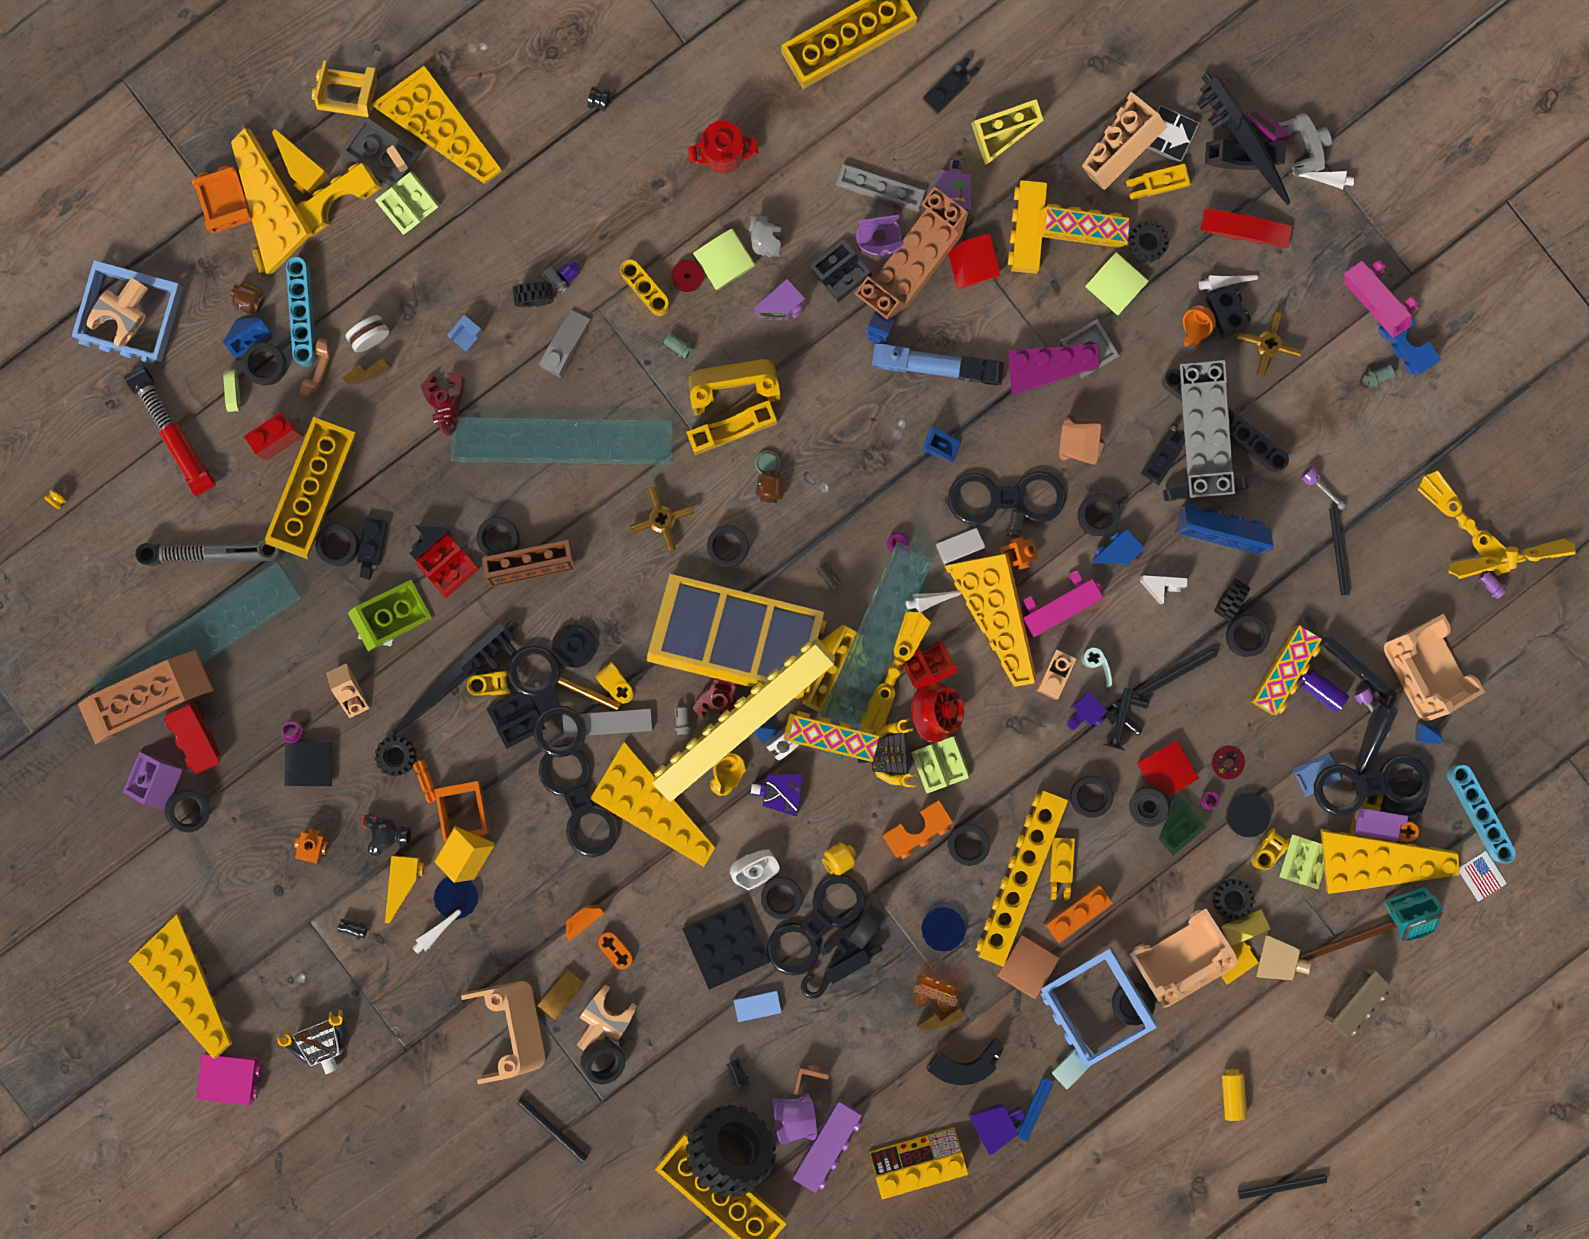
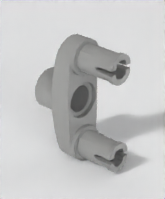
M1306 113L1295 115L1293 119L1278 123L1289 133L1301 132L1310 156L1308 159L1292 163L1291 166L1292 170H1295V177L1310 171L1317 172L1323 170L1325 167L1323 148L1332 144L1327 127L1316 130Z

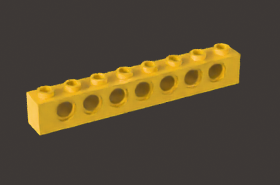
M1042 790L1040 794L1036 793L1032 802V806H1035L1032 815L1028 814L1024 822V826L1027 827L1024 835L1020 834L1016 843V847L1019 849L1016 856L1012 855L1008 863L1010 872L1008 877L1004 876L999 888L1003 890L1000 897L996 896L991 909L994 910L992 918L988 917L983 928V930H986L983 939L979 938L975 950L978 951V957L1004 967L1068 800ZM1043 809H1047L1050 812V818L1045 822L1039 818V813ZM1034 830L1042 832V839L1039 842H1033L1031 839V833ZM1027 850H1031L1034 853V859L1030 863H1026L1023 860V854ZM1019 871H1024L1026 874V880L1023 883L1015 881V874ZM1010 892H1016L1018 895V900L1014 904L1007 902L1006 898ZM1002 913L1010 915V921L1005 925L1000 924L998 921ZM996 933L1001 934V943L999 945H992L990 942L991 936Z

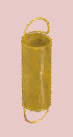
M259 248L253 250L252 253L260 276L261 273L266 271Z

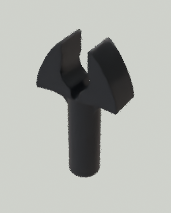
M1110 703L1112 706L1118 709L1119 713L1120 703ZM1107 710L1105 713L1107 720L1113 725L1117 721L1118 715L1114 716ZM1126 716L1124 726L1135 735H1140L1142 728Z

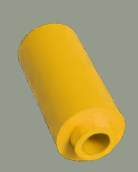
M1227 1069L1226 1073L1222 1074L1225 1120H1246L1247 1105L1244 1073H1239V1069Z

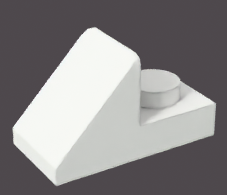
M1144 575L1140 577V582L1159 604L1164 603L1165 587H1167L1168 592H1181V588L1187 587V578Z

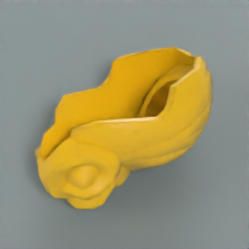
M729 752L713 766L714 778L710 781V787L715 794L719 796L728 795L733 790V787L738 785L746 771L745 763L741 756Z

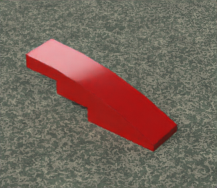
M1206 208L1203 211L1200 230L1237 241L1246 240L1260 245L1269 244L1284 249L1289 248L1292 226L1252 216Z

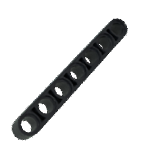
M1170 369L1163 376L1162 385L1182 402L1180 370ZM1169 375H1175L1178 378L1177 385L1170 384L1168 381ZM1228 408L1230 440L1269 471L1279 472L1285 469L1289 464V457L1286 452ZM1239 429H1244L1247 432V439L1239 438ZM1257 442L1264 445V453L1256 451L1255 444ZM1274 456L1281 458V467L1273 464L1272 459Z

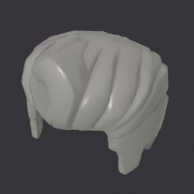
M751 216L749 231L751 232V243L754 252L762 256L780 257L781 242L776 237H780L781 227L768 223L769 219L766 216Z

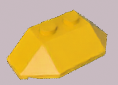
M842 625L822 640V643L835 656L834 665L811 683L809 693L804 692V705L822 714L827 709L843 702L863 663L861 634Z

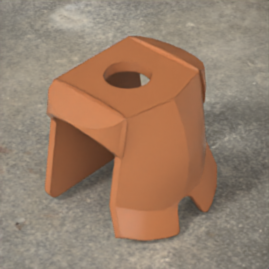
M1068 414L1062 423L1059 449L1060 459L1065 461L1073 458L1095 465L1104 447V444L1100 442L1101 434L1106 431L1103 418L1078 420Z

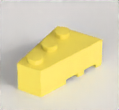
M1037 99L971 123L985 165L1043 121Z

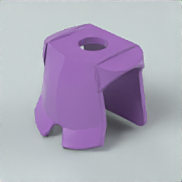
M900 215L858 220L860 226L857 229L856 238L860 249L879 256L891 254L904 245L902 229L897 221ZM878 230L883 231L886 235V239L881 243L873 239V234Z
M808 1093L803 1094L798 1099H772L776 1139L780 1141L781 1145L804 1137L813 1141L816 1139L817 1128L814 1105Z

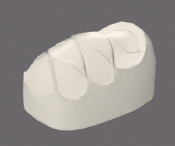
M769 849L747 854L735 861L730 868V875L735 884L750 890L775 876L780 867Z

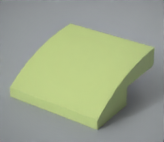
M412 171L375 200L403 235L439 207V204Z
M734 229L726 231L693 253L716 290H720L729 282L739 278L756 266Z
M1116 252L1085 287L1115 314L1119 315L1149 280Z
M956 736L911 752L926 793L971 777Z
M1292 835L1280 878L1318 889L1324 872L1322 844Z

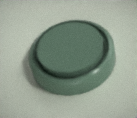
M770 450L759 453L755 460L757 471L760 474H766L767 470L777 472L780 468L779 456Z

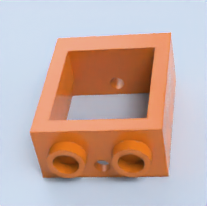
M481 781L434 789L444 842L451 833L444 796L471 791L476 792L482 829L468 832L485 839V834L490 833Z

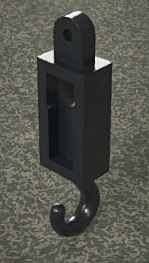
M878 944L867 951L864 948L826 969L823 981L816 992H811L807 988L808 981L814 979V975L809 974L805 976L801 982L802 993L810 999L821 997L830 982L833 985L871 963L869 958L883 950L882 946Z

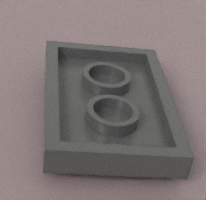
M367 117L362 119L340 151L341 154L354 163L367 165L374 176L389 187L393 186L408 173L420 155L413 148ZM392 145L408 167L404 172L399 171L387 153V149Z

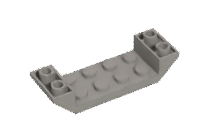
M1225 360L1180 364L1190 498L1235 494Z

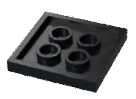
M743 901L682 928L709 990L770 963Z

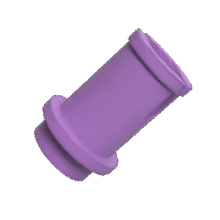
M1490 571L1478 579L1492 593L1491 597L1498 599L1507 591L1504 588L1506 585H1501Z

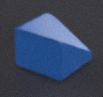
M1416 724L1415 740L1417 742L1442 743L1443 739L1438 727Z

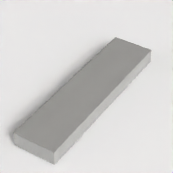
M842 164L836 186L916 212L920 210L926 191L846 164Z
M651 709L580 714L585 721L586 736L653 731ZM562 715L564 737H576L578 732L576 724L568 716Z

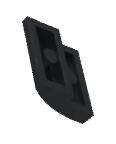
M844 239L840 240L809 265L837 302H840L860 286L867 276H872L871 271L858 258L856 252Z
M517 692L486 708L506 749L534 735L535 721L540 714L530 696Z
M285 742L284 786H332L333 742Z

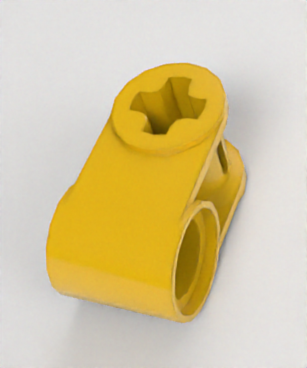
M612 662L594 675L606 691L608 690L619 703H628L633 699L634 691ZM620 688L628 689L626 692L628 696L626 698L618 697L620 695Z
M508 671L472 676L467 682V689L476 696L510 694L511 691L508 689L507 683ZM477 679L481 680L484 684L483 689L479 692H475L472 689V683Z
M1271 828L1252 854V865L1257 869H1271L1289 847L1290 840L1284 839L1276 833L1275 828ZM1261 854H1265L1268 858V862L1264 866L1259 863V856Z

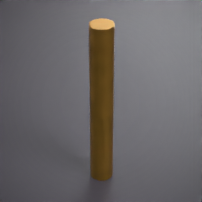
M560 676L557 683L618 711L621 703L563 676Z

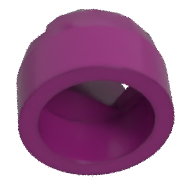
M1207 792L1202 795L1200 804L1204 809L1212 810L1219 806L1220 798L1215 792ZM1211 797L1213 801L1206 803V800Z

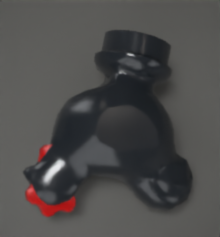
M371 813L362 816L360 820L362 826L370 828L372 833V841L368 845V852L372 856L380 855L384 849L390 848L395 842L399 846L410 844V828L400 826L397 829L392 820L378 818Z

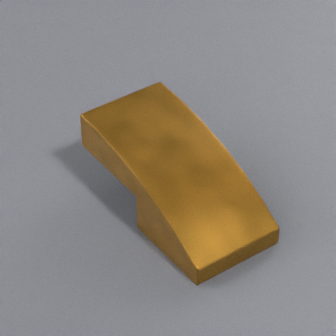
M381 358L366 371L362 366L358 365L342 379L348 385L358 384L378 377L391 367Z
M567 970L537 1007L551 1019L555 1020L585 983L571 971Z
M956 1007L940 1019L933 1012L916 1025L919 1030L937 1029L961 1019L964 1015L959 1007Z

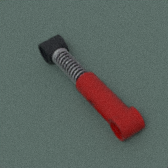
M141 365L126 374L124 379L135 395L139 394L142 402L146 405L148 412H150L154 422H156L160 429L159 435L185 476L186 483L192 493L199 497L214 488L216 483L213 477L202 464L178 422L174 423L172 421V417H169L170 414H167L166 407H164V404H161L160 397H158V394H155L156 391L153 387L155 381L147 368Z

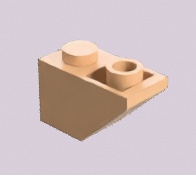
M1056 650L1041 677L1036 691L1055 700L1059 699L1076 658Z
M347 664L326 673L331 691L349 718L369 709L361 688Z

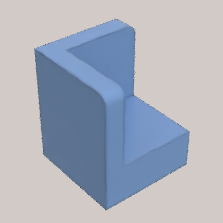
M463 315L447 336L467 352L483 334V331Z

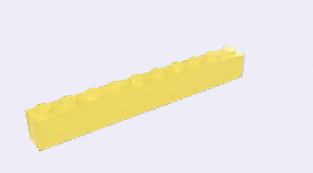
M818 638L813 642L807 641L800 648L801 652L796 656L793 654L784 661V666L780 670L774 669L767 676L768 680L763 684L760 682L751 689V694L747 698L741 697L734 704L735 708L730 712L726 710L718 718L719 721L714 726L712 724L708 725L702 731L703 735L700 738H693L686 745V750L682 753L680 751L675 753L670 759L671 762L666 767L661 765L654 772L655 777L652 784L671 802L834 665L835 656Z

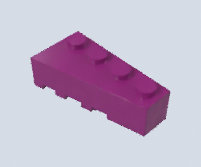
M1098 344L1009 351L1012 397L1097 370L1099 368Z

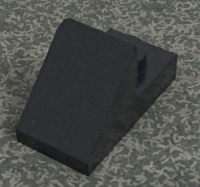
M414 525L426 539L423 541L420 539L411 547L413 550L409 554L418 561L451 532L446 527Z

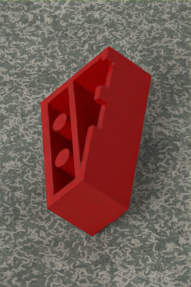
M197 699L187 700L168 709L164 722L168 730L174 732L176 746L179 750L182 749L186 755L184 760L187 767L193 769L194 773L197 774L219 764L222 756L211 731L208 732L203 722V719H205L203 712L199 713L193 703Z

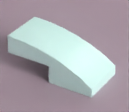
M1086 1045V1047H1087V1049L1089 1050L1090 1054L1093 1056L1094 1053H1093V1052L1089 1049V1047ZM1076 1048L1068 1053L1067 1057L1051 1071L1066 1089L1074 1084L1089 1068L1085 1064H1081L1080 1060L1077 1059L1075 1055L1077 1052Z

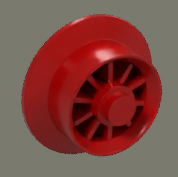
M941 682L919 687L916 690L912 700V718L918 733L925 740L941 742L951 732L958 730L963 723L964 703L956 690L947 688Z

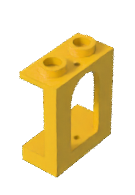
M323 60L322 68L317 70V87H313L312 100H315L316 108L318 110L369 117L378 81L376 69L366 67L365 74L328 69L327 61ZM332 84L362 87L358 104L330 100L325 96V90Z

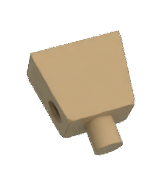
M1266 935L1256 977L1294 980L1296 972L1309 975L1312 962L1299 959L1301 949Z

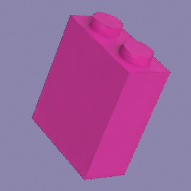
M208 1052L201 1054L196 1099L243 1105L252 1104L254 1099L257 1100L259 1094V1086H256V1082L262 1070V1064H259L260 1057L222 1053L216 1059H213Z

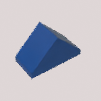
M931 426L921 451L949 462H954L961 442Z

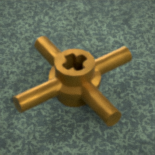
M1274 312L1269 331L1262 333L1259 337L1241 331L1237 334V340L1256 345L1257 351L1262 355L1256 373L1257 376L1265 377L1270 358L1277 356L1280 352L1298 358L1301 357L1302 349L1283 344L1281 337L1277 334L1283 315L1280 312ZM1268 340L1272 341L1271 345H1274L1270 349L1267 348L1268 344H1265Z
M656 487L648 489L654 509L651 511L649 519L629 525L632 534L649 528L662 533L667 551L671 552L676 550L670 531L675 524V520L695 513L692 505L675 511L662 506ZM660 514H663L664 517L668 516L664 525H661L660 522L656 523Z

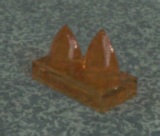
M918 974L913 990L916 1009L922 1008L931 999H935L937 1011L939 1013L945 1012L952 1006H956L960 989Z

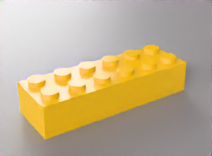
M860 0L782 44L781 53L802 89H805L916 26L917 16L907 0Z
M313 417L266 534V544L305 559L309 558L354 444L355 432Z
M685 1131L659 1161L655 1170L734 1239H774L787 1224V1219L754 1190L739 1197H732L731 1195L723 1197L720 1195V1192L714 1194L709 1191L710 1188L708 1186L703 1187L699 1183L701 1180L697 1176L694 1177L691 1172L693 1170L692 1165H688L687 1158L690 1155L686 1153V1145L689 1144L687 1140L689 1134Z

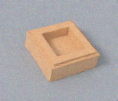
M393 145L389 147L387 153L399 171L404 172L407 170V165Z

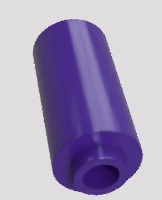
M1314 669L1310 672L1307 671L1299 679L1302 682L1300 684L1302 689L1335 713L1341 710L1349 698L1347 693Z

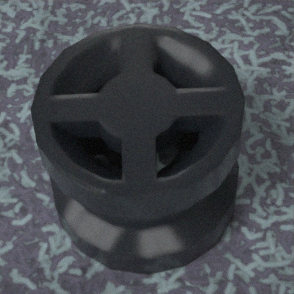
M592 86L587 107L591 109L596 107L600 111L605 112L609 102L610 90L605 89L601 91L597 87Z

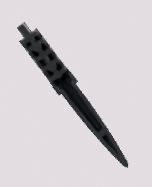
M1205 73L1202 76L1205 85L1200 88L1204 97L1197 102V105L1202 110L1210 103L1216 112L1208 119L1209 123L1214 126L1221 120L1230 129L1261 174L1288 206L1290 199L1256 130L1221 78H1212L1209 73Z
M514 619L506 626L499 622L459 657L414 703L394 728L393 735L399 733L440 702L465 679L470 677L476 671V667L482 669L487 663L493 670H496L500 664L494 656L501 653L503 648L510 656L516 653L517 650L510 642L516 639L511 632L519 626Z

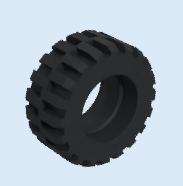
M736 1105L720 1106L710 1111L695 1125L687 1139L689 1144L686 1145V1153L690 1155L687 1161L688 1165L693 1167L691 1172L694 1177L697 1176L701 1180L699 1183L703 1187L708 1186L710 1192L714 1194L720 1192V1195L723 1197L730 1195L732 1197H739L752 1191L771 1173L773 1169L772 1164L776 1160V1154L773 1153L776 1150V1145L771 1140L773 1138L771 1130H767V1124L764 1120L760 1121L756 1113L753 1111L749 1113L747 1112L748 1109L742 1106L738 1109ZM717 1136H727L739 1144L745 1156V1167L735 1166L721 1155L717 1145Z

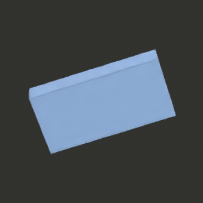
M777 990L734 999L738 1022L782 1013Z

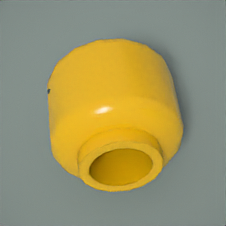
M839 842L824 852L822 862L830 874L842 875L854 867L856 852L851 845L847 846Z

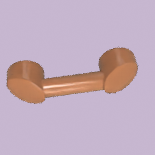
M321 337L318 339L314 351L316 355L321 357L313 380L304 379L299 394L304 397H309L318 390L330 359L329 342Z

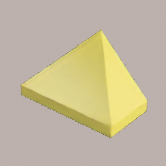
M1262 909L1249 914L1247 917L1244 916L1243 919H1237L1221 926L1230 946L1271 930Z

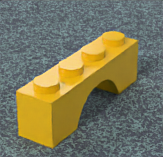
M363 163L352 165L348 169L349 172L344 176L334 178L330 182L331 185L327 188L317 190L313 193V197L310 200L302 201L296 205L312 232L310 237L315 236L329 226V209L337 198L352 194L366 200L382 188L367 165Z
M768 400L752 406L733 417L703 425L686 433L696 456L777 424V420Z

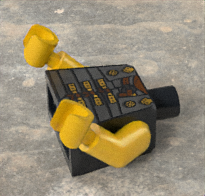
M907 718L885 725L874 733L879 736L873 762L858 759V763H871L872 771L875 772L876 776L889 784L914 788L916 785H911L909 780L911 777L917 778V776L908 774L905 733L912 731L913 728H906L905 723L911 721V719Z

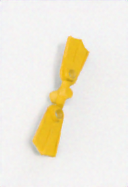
M1439 471L1423 476L1417 490L1445 515L1455 517L1458 520V526L1461 529H1466L1471 534L1472 544L1481 557L1501 559L1503 555H1506V547L1489 532L1485 530L1479 531L1475 521L1469 518L1463 511L1461 512V501ZM1451 503H1455L1456 509L1454 511H1451L1449 508ZM1484 536L1486 538V542L1482 545L1480 543V538ZM1499 565L1492 572L1495 576L1510 572L1511 569L1507 568V565Z
M1563 538L1524 550V555L1518 552L1517 547L1510 546L1506 548V555H1503L1501 559L1482 557L1450 562L1449 574H1454L1461 579L1486 570L1493 571L1499 565H1507V568L1515 569L1517 568V563L1523 562L1526 559L1539 561L1541 558L1576 554L1575 543Z
M906 611L894 647L896 658L889 668L885 683L877 686L858 719V722L863 727L873 729V732H877L886 725L895 697L893 686L901 673L903 661H907L913 656L931 625V622L922 612ZM900 648H907L908 653L901 655L899 652ZM884 689L888 690L889 696L882 697L881 691Z

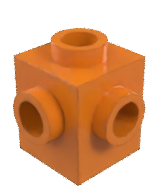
M1023 537L1010 540L1011 544L1000 547L1001 554L1008 553L1011 568L1017 566L1018 570L1031 567L1030 562L1038 560L1033 539L1023 540Z
M310 828L308 832H301V835H298L295 840L294 848L297 849L295 858L320 863L322 855H326L329 842H326L327 836L321 835L322 831Z

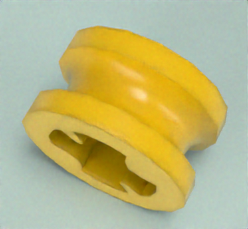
M50 489V495H45L44 499L60 510L62 508L61 504L67 501L56 491Z

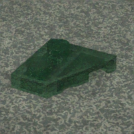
M1178 795L1175 798L1158 840L1174 856L1203 832L1207 826Z

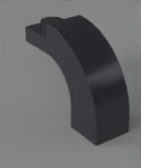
M1225 139L1206 142L1205 164L1225 169L1258 170L1240 143ZM1278 140L1263 143L1274 165L1285 164V141Z
M994 1037L977 1059L967 1063L956 1062L939 1050L926 1069L936 1078L953 1085H970L980 1082L996 1070L997 1067L991 1060H997L1001 1055L1003 1043Z

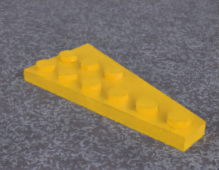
M425 66L371 104L378 111L483 184L488 183L502 172L501 168Z
M244 128L232 140L231 144L266 274H273L312 235V232L251 129Z
M1008 553L945 565L944 567L947 572H950L955 580V586L966 599V605L983 633L985 632L991 642L989 643L993 651H996L1002 661L1001 665L1014 687L1036 683L1037 677Z
M624 742L590 799L704 867L715 846L675 800L670 802L652 784L654 780L653 774Z
M1321 829L1325 883L1328 894L1460 875L1459 859L1456 851L1433 847L1425 848L1415 844H1402L1391 840L1367 836L1360 837L1349 835L1348 833H1336Z
M176 914L129 962L209 1055L216 1059L232 1044L223 1019L220 1018L215 999L211 996L208 982L197 955L193 952L188 933L184 930L181 916Z

